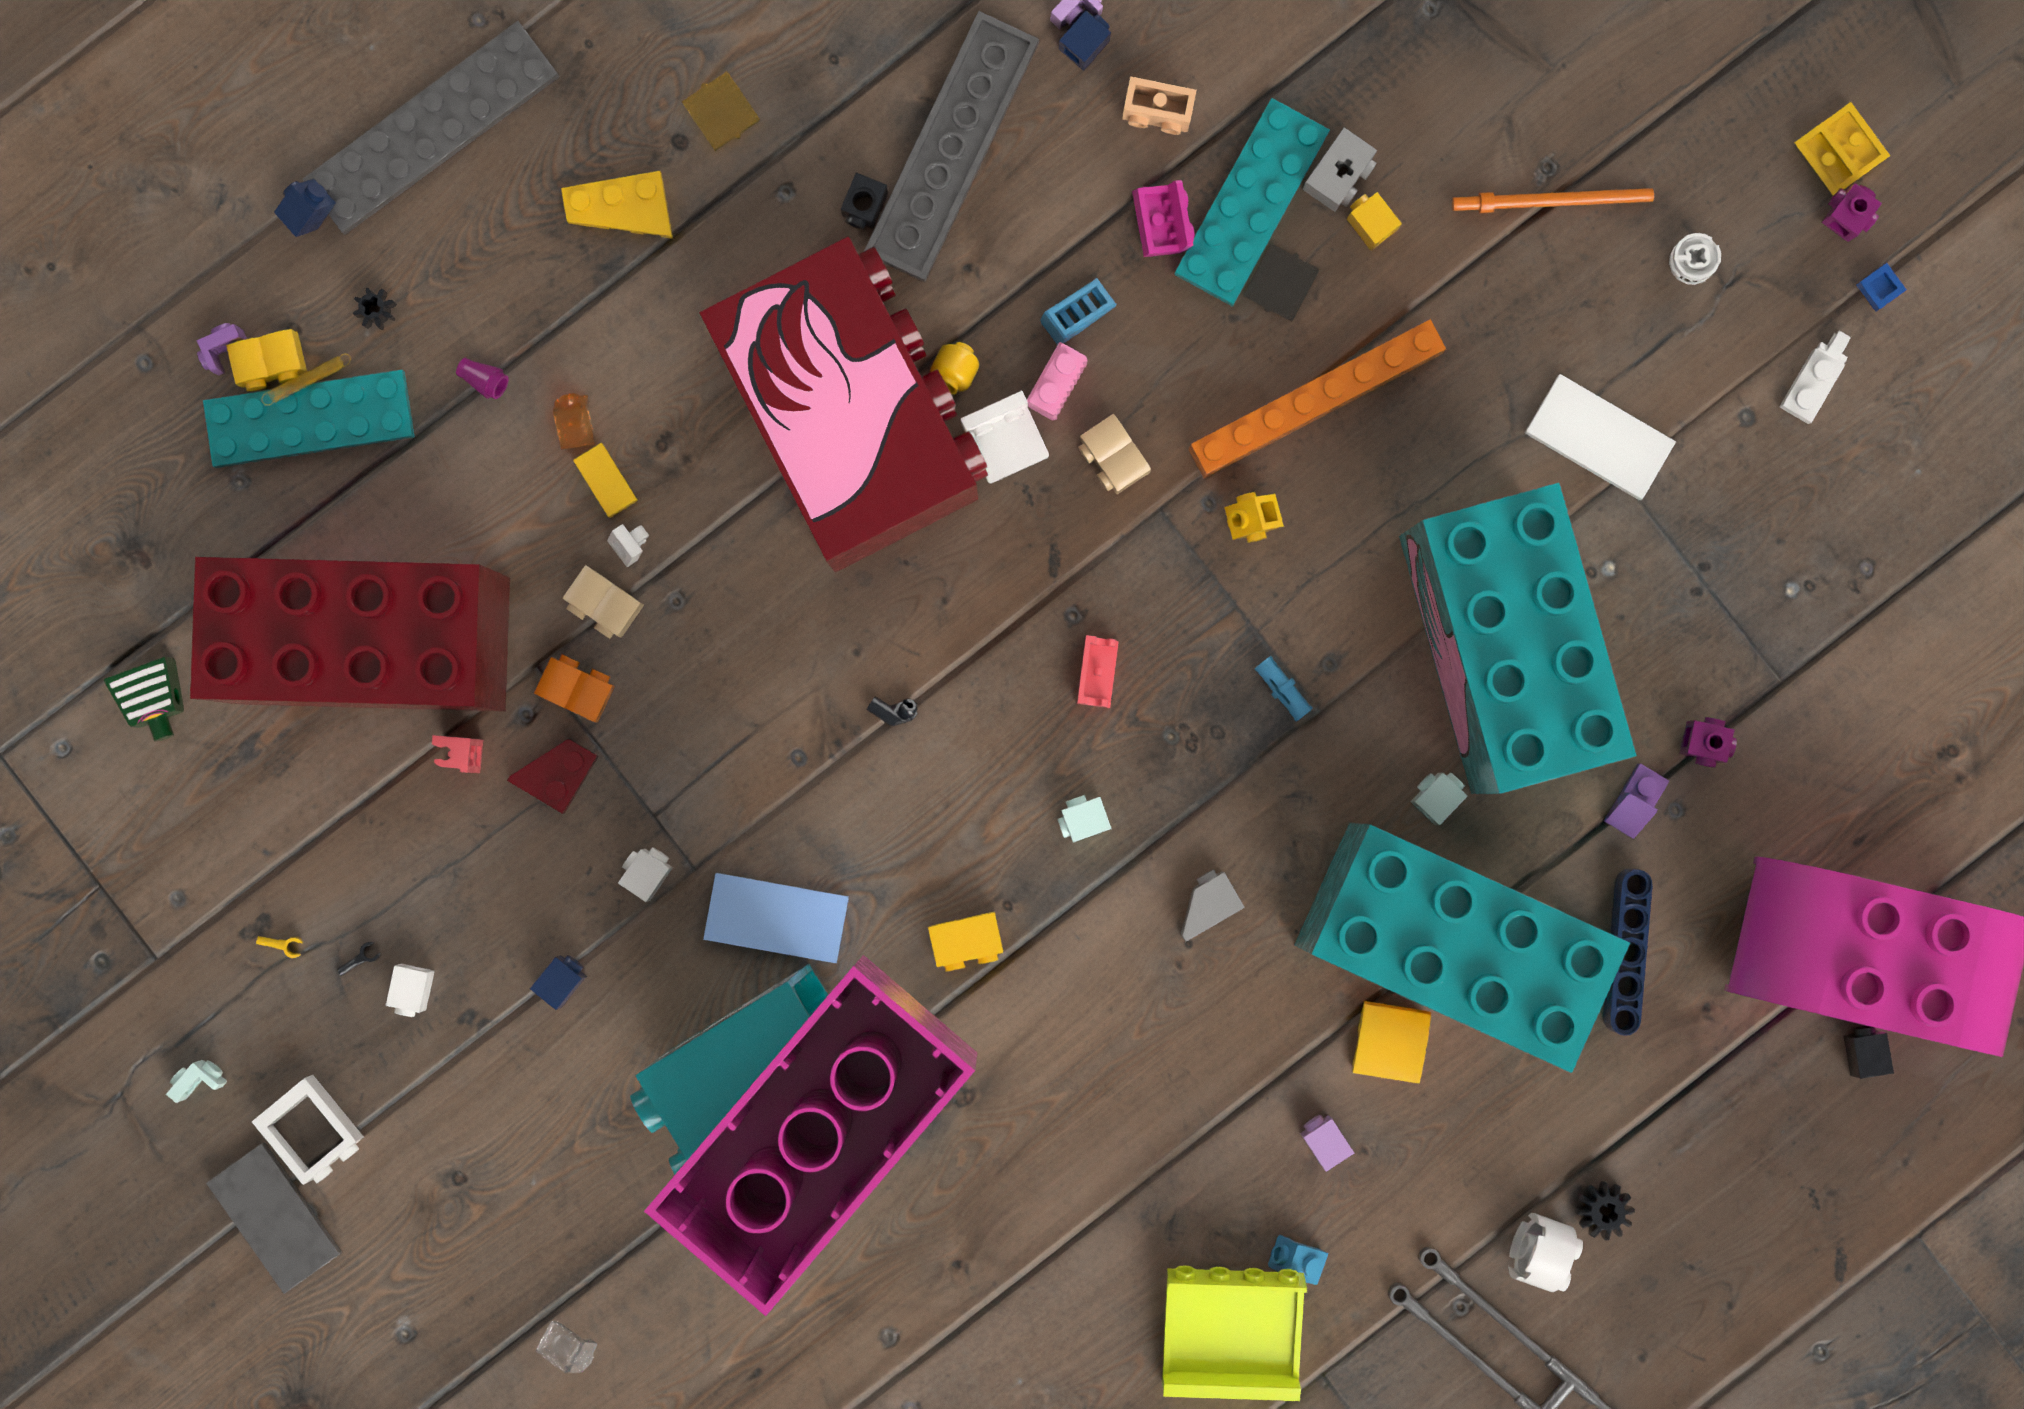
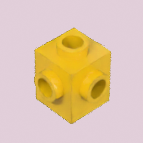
M1251 492L1237 496V503L1224 507L1227 524L1233 540L1246 538L1247 543L1260 541L1267 538L1266 532L1284 526L1276 494L1256 497V493Z

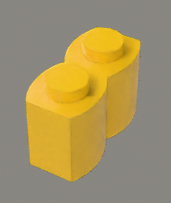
M292 329L226 345L235 385L242 388L246 387L247 391L265 389L267 387L266 383L277 379L279 383H286L307 372L299 335Z

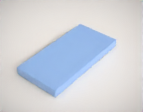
M715 873L703 940L837 963L849 896Z

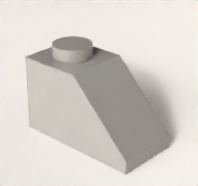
M1213 869L1196 879L1199 885L1192 889L1181 930V936L1185 941L1190 940L1245 908L1225 872L1221 871L1216 874Z

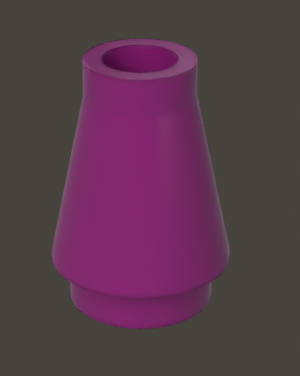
M463 358L456 368V375L464 379L486 399L500 398L507 388L509 378L501 368L471 361L467 358Z

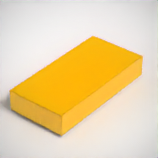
M603 443L598 444L573 460L609 518L638 501Z

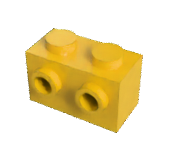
M995 911L928 927L936 966H944L945 972L965 968L964 961L977 959L978 964L997 961V954L1003 953Z

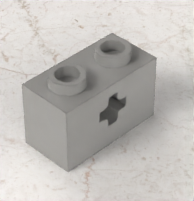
M1343 128L1306 181L1302 190L1334 212H1336L1341 204L1347 207L1358 191L1353 186L1359 177L1366 180L1377 163L1372 159L1377 150L1346 128ZM1345 166L1348 169L1347 174L1340 178L1336 174L1338 170Z

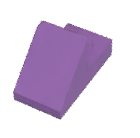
M1637 764L1604 822L1634 839L1658 811L1654 806L1665 790L1669 780L1646 766Z

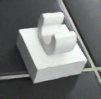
M622 524L612 530L607 542L625 566L629 567L638 561L643 551L640 546L646 542V538L649 535L642 525L629 533Z

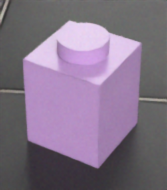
M1318 1115L1304 1124L1306 1130L1300 1134L1326 1172L1354 1154L1329 1115L1324 1118Z

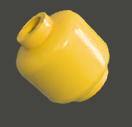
M962 342L946 344L939 350L930 367V372L938 369L950 393L956 394L957 392L966 391L970 387L979 369V361L973 354L974 350L969 345Z

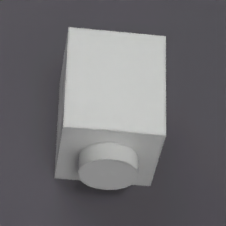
M406 964L395 965L386 1006L394 1007L395 1014L415 1017V1012L425 1011L435 971Z

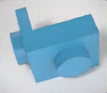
M1279 1235L1271 1251L1268 1266L1277 1272L1282 1269H1292L1298 1273H1304L1307 1283L1317 1285L1329 1253Z

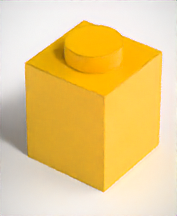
M1378 192L1370 198L1364 194L1350 206L1353 211L1347 218V221L1371 251L1398 231L1402 225Z

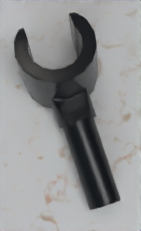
M374 942L364 943L358 955L337 969L339 975H344L366 961H377L381 953H378L373 958H367L365 955L366 948L373 945Z

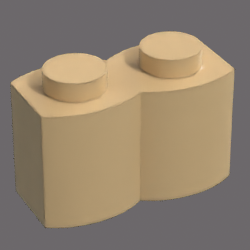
M1114 414L1080 436L1082 445L1078 448L1089 464L1094 461L1101 472L1097 474V477L1107 491L1113 489L1116 494H1119L1151 472V468Z
M587 565L584 566L563 596V599L569 603L566 608L568 611L582 620L586 615L597 622L593 628L611 639L613 634L622 638L644 606L640 601Z

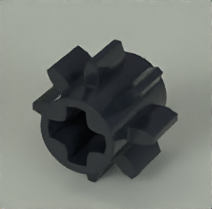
M367 287L366 295L362 298H354L359 303V309L355 310L353 315L357 318L365 317L362 326L367 329L374 323L379 329L384 330L383 323L388 319L395 321V317L391 315V308H394L397 304L393 300L385 301L387 292L384 289H380L376 295ZM371 305L379 306L380 311L378 313L371 312L369 308Z

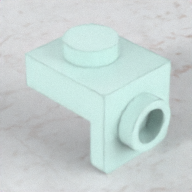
M200 1060L192 1063L188 1069L181 1068L170 1080V1084L173 1086L166 1095L175 1103L186 1100L202 1080L214 1090L223 1087L227 1080L221 1076L223 1071L216 1064L208 1060L206 1062Z

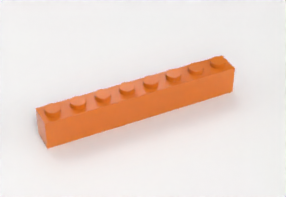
M1430 319L1192 443L1188 450L1203 478H1206L1440 356L1446 350V347Z

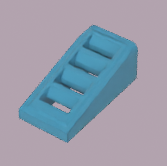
M1096 278L1045 311L1040 321L1057 345L1059 342L1064 344L1115 308L1117 304ZM1089 293H1092L1101 305L1100 308L1097 309L1088 297ZM1078 301L1082 302L1084 307L1090 313L1089 315H1085L1083 310L1077 304ZM1068 308L1078 320L1077 323H1074L1066 312Z

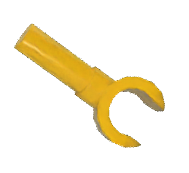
M258 936L256 940L258 945L283 950L285 955L290 958L299 957L301 954L292 953L288 948L289 943L292 941L297 943L304 942L299 937L277 940Z

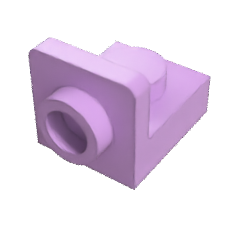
M1062 0L1052 10L1050 21L1059 30L1066 23L1071 26L1083 13L1082 6L1093 16L1094 14L1100 16L1103 10L1102 0Z

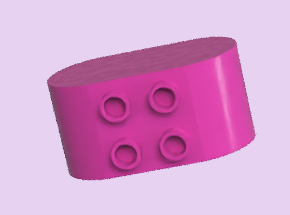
M1754 857L1753 864L1756 867L1730 981L1729 984H1725L1724 991L2003 1057L2024 966L2023 916L1827 869L1765 857Z

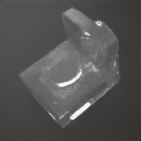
M551 1321L535 1352L564 1373H582L591 1364L597 1343L591 1339H582L560 1322Z

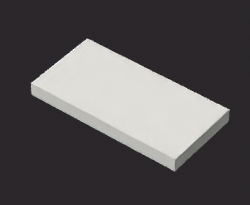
M1561 374L1555 379L1524 432L1638 500L1644 498L1676 441Z

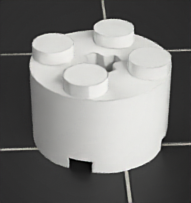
M1531 1213L1528 1216L1532 1220L1529 1223L1522 1221L1513 1238L1509 1257L1514 1258L1515 1263L1514 1268L1509 1267V1274L1513 1279L1549 1292L1557 1290L1564 1292L1570 1284V1270L1574 1259L1577 1260L1582 1253L1583 1241L1577 1238L1576 1231L1572 1226Z

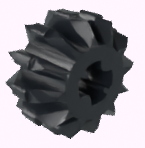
M1600 1181L1599 1191L1593 1185H1588L1587 1190L1590 1196L1588 1198L1582 1194L1578 1196V1199L1585 1206L1575 1208L1576 1214L1584 1216L1579 1221L1580 1227H1589L1588 1234L1593 1238L1601 1233L1604 1240H1610L1611 1230L1618 1237H1621L1623 1231L1619 1226L1621 1224L1627 1227L1632 1226V1222L1625 1218V1215L1635 1213V1208L1626 1205L1631 1200V1196L1628 1193L1620 1194L1621 1186L1614 1184L1609 1189L1607 1182ZM1602 1205L1611 1209L1608 1216L1599 1212V1208Z

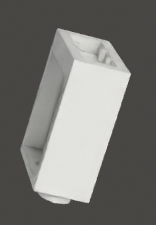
M314 1075L301 1080L252 1121L303 1185L312 1180L316 1184L322 1181L333 1171L330 1165L338 1158L344 1162L359 1150L356 1143L364 1138ZM306 1097L312 1100L344 1139L343 1142L310 1169L274 1127L277 1121Z

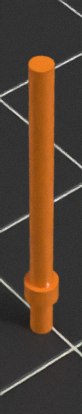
M1653 188L1516 195H1494L1493 192H1485L1472 197H1453L1452 210H1478L1479 213H1493L1494 209L1653 202L1654 190Z

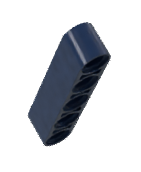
M1625 869L1621 871L1616 877L1610 934L1633 944L1635 953L1630 960H1622L1604 1001L1603 1020L1610 1031L1623 1036L1632 1035L1639 1029L1642 1016L1653 884L1650 875L1639 869ZM1632 875L1639 877L1641 883L1640 889L1635 893L1629 892L1627 888V880ZM1633 908L1638 915V919L1635 925L1628 927L1624 922V915L1627 910ZM1628 976L1632 981L1631 990L1626 994H1621L1618 990V983L1621 978ZM1625 1010L1629 1015V1021L1626 1026L1618 1028L1615 1024V1017L1618 1012Z

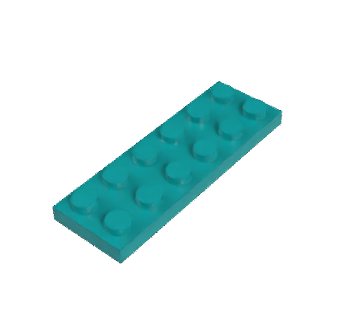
M1271 98L1193 240V246L1187 249L1174 275L1233 307L1330 129Z
M403 370L312 383L309 386L306 385L303 389L300 388L295 393L293 392L288 397L285 395L284 399H279L276 403L269 396L271 390L203 400L212 466L215 468L415 437L406 375Z

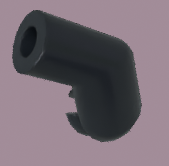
M875 696L866 710L888 725L896 726L911 722L917 715L918 705L912 699H904L903 702L888 705Z

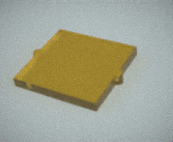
M727 71L709 84L703 83L700 90L682 101V104L714 151L734 138L740 139L741 133L760 121V118Z

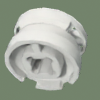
M1693 233L1687 235L1677 243L1670 254L1669 265L1671 272L1679 281L1685 284L1696 285L1702 283L1716 272L1721 263V251L1719 245H1716L1712 240V237L1706 234Z

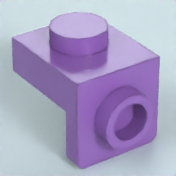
M225 323L211 329L212 334L197 340L201 351L197 352V355L205 370H210L218 376L225 373L218 355L227 351L226 345L247 339L243 329L235 324Z

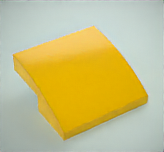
M1852 102L1794 142L1833 196L1840 188L1844 190L1890 157L1888 151Z
M1364 1001L1358 1026V1041L1352 1064L1353 1073L1420 1084L1429 1036L1431 1012Z

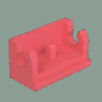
M1086 635L1077 704L1110 708L1119 641Z
M432 735V745L440 748L448 747L451 750L448 752L450 758L448 760L435 759L434 763L436 765L446 768H458L460 772L480 773L483 740Z

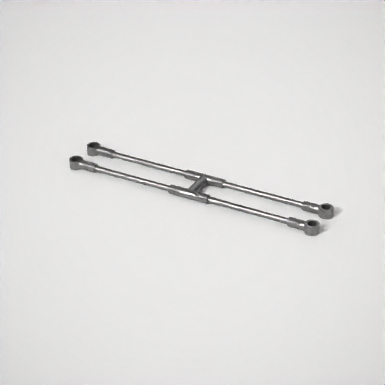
M1432 1247L1423 1248L1419 1253L1420 1263L1427 1269H1433L1450 1285L1454 1284L1544 1361V1365L1562 1380L1541 1406L1524 1394V1392L1516 1390L1428 1314L1429 1311L1410 1295L1405 1285L1395 1283L1390 1286L1388 1296L1394 1304L1403 1306L1419 1321L1427 1323L1512 1396L1514 1402L1520 1408L1557 1409L1573 1390L1590 1405L1594 1404L1598 1409H1611L1599 1398V1394L1591 1389L1582 1379L1555 1358V1356L1548 1355L1459 1278L1460 1275L1441 1259L1436 1249ZM1430 1252L1434 1253V1262L1430 1264L1425 1263V1255ZM1397 1289L1405 1291L1404 1297L1400 1300H1396L1393 1297Z

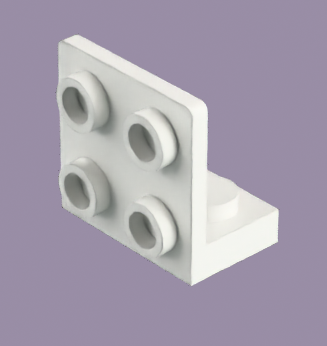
M1023 391L961 418V425L964 431H970L988 467L986 468L988 473L986 479L990 484L1049 457L1048 450L1028 409V402Z

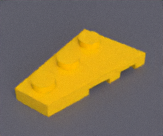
M661 171L561 188L566 219L569 224L625 230L631 233H645L673 239Z

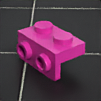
M1182 180L1173 181L1169 185L1143 187L1132 191L1144 257L1179 254L1193 246L1194 228L1189 222L1187 211L1188 194L1183 189Z

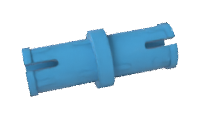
M1269 656L1254 668L1273 691L1271 693L1273 698H1278L1295 721H1298L1313 709L1294 686L1296 682L1293 678L1289 679L1272 656Z

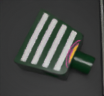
M162 657L104 679L108 690L130 727L141 728L148 725L154 742L174 736L168 718L184 712L177 665L174 658Z

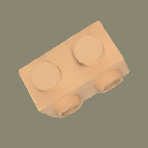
M1130 76L1122 119L1128 120L1129 125L1138 128H1147L1148 125L1161 127V131L1173 135H1179L1181 131L1188 132L1197 90Z

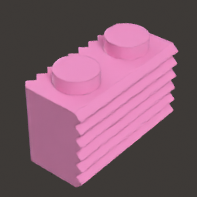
M1059 342L1027 398L1028 407L1050 420H1056L1057 414H1060L1064 402H1067V397L1070 396L1074 385L1077 384V379H1080V374L1083 373L1087 365L1086 356Z

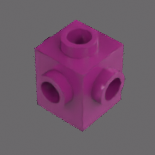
M1854 183L1848 189L1843 190L1840 188L1828 203L1832 208L1821 223L1849 242L1857 237L1862 230L1867 232L1879 218V215L1875 212L1882 203L1876 199V194L1871 189Z
M1705 717L1704 722L1696 720L1687 721L1679 754L1695 757V764L1715 768L1716 762L1727 763L1728 758L1733 757L1737 745V739L1733 737L1735 729L1724 727L1726 721Z

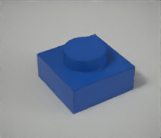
M1888 263L1882 265L1856 284L1875 312L1907 290Z

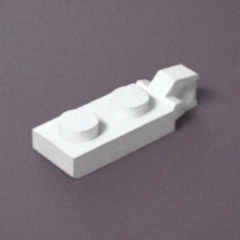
M1838 331L1837 334H1833L1827 345L1821 342L1817 348L1812 350L1782 401L1780 408L1807 424L1812 423L1845 366L1844 363L1848 357L1843 355L1842 352L1846 348L1851 338L1850 336Z

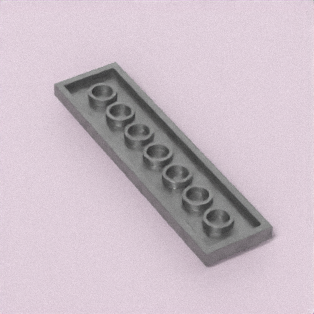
M978 11L864 251L875 247L883 263L926 282L1039 44L1038 38Z
M517 21L303 178V181L314 178L325 188L328 195L336 202L329 216L340 231L346 235L557 80L559 75L520 22Z

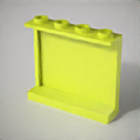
M1178 1266L1176 1269L1167 1268L1162 1367L1163 1397L1300 1401L1299 1368L1304 1293H1307L1304 1273H1298L1292 1269H1282L1279 1272H1265L1258 1268H1248L1244 1271L1229 1270L1225 1267H1213L1210 1270L1195 1269L1191 1266Z

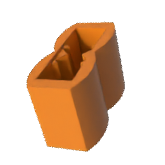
M561 654L559 659L551 657L534 694L598 723L615 688L614 685L608 683L610 676L593 668L590 674L578 669L580 662Z

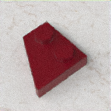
M567 739L509 776L507 781L558 812L565 814L599 756L575 741Z

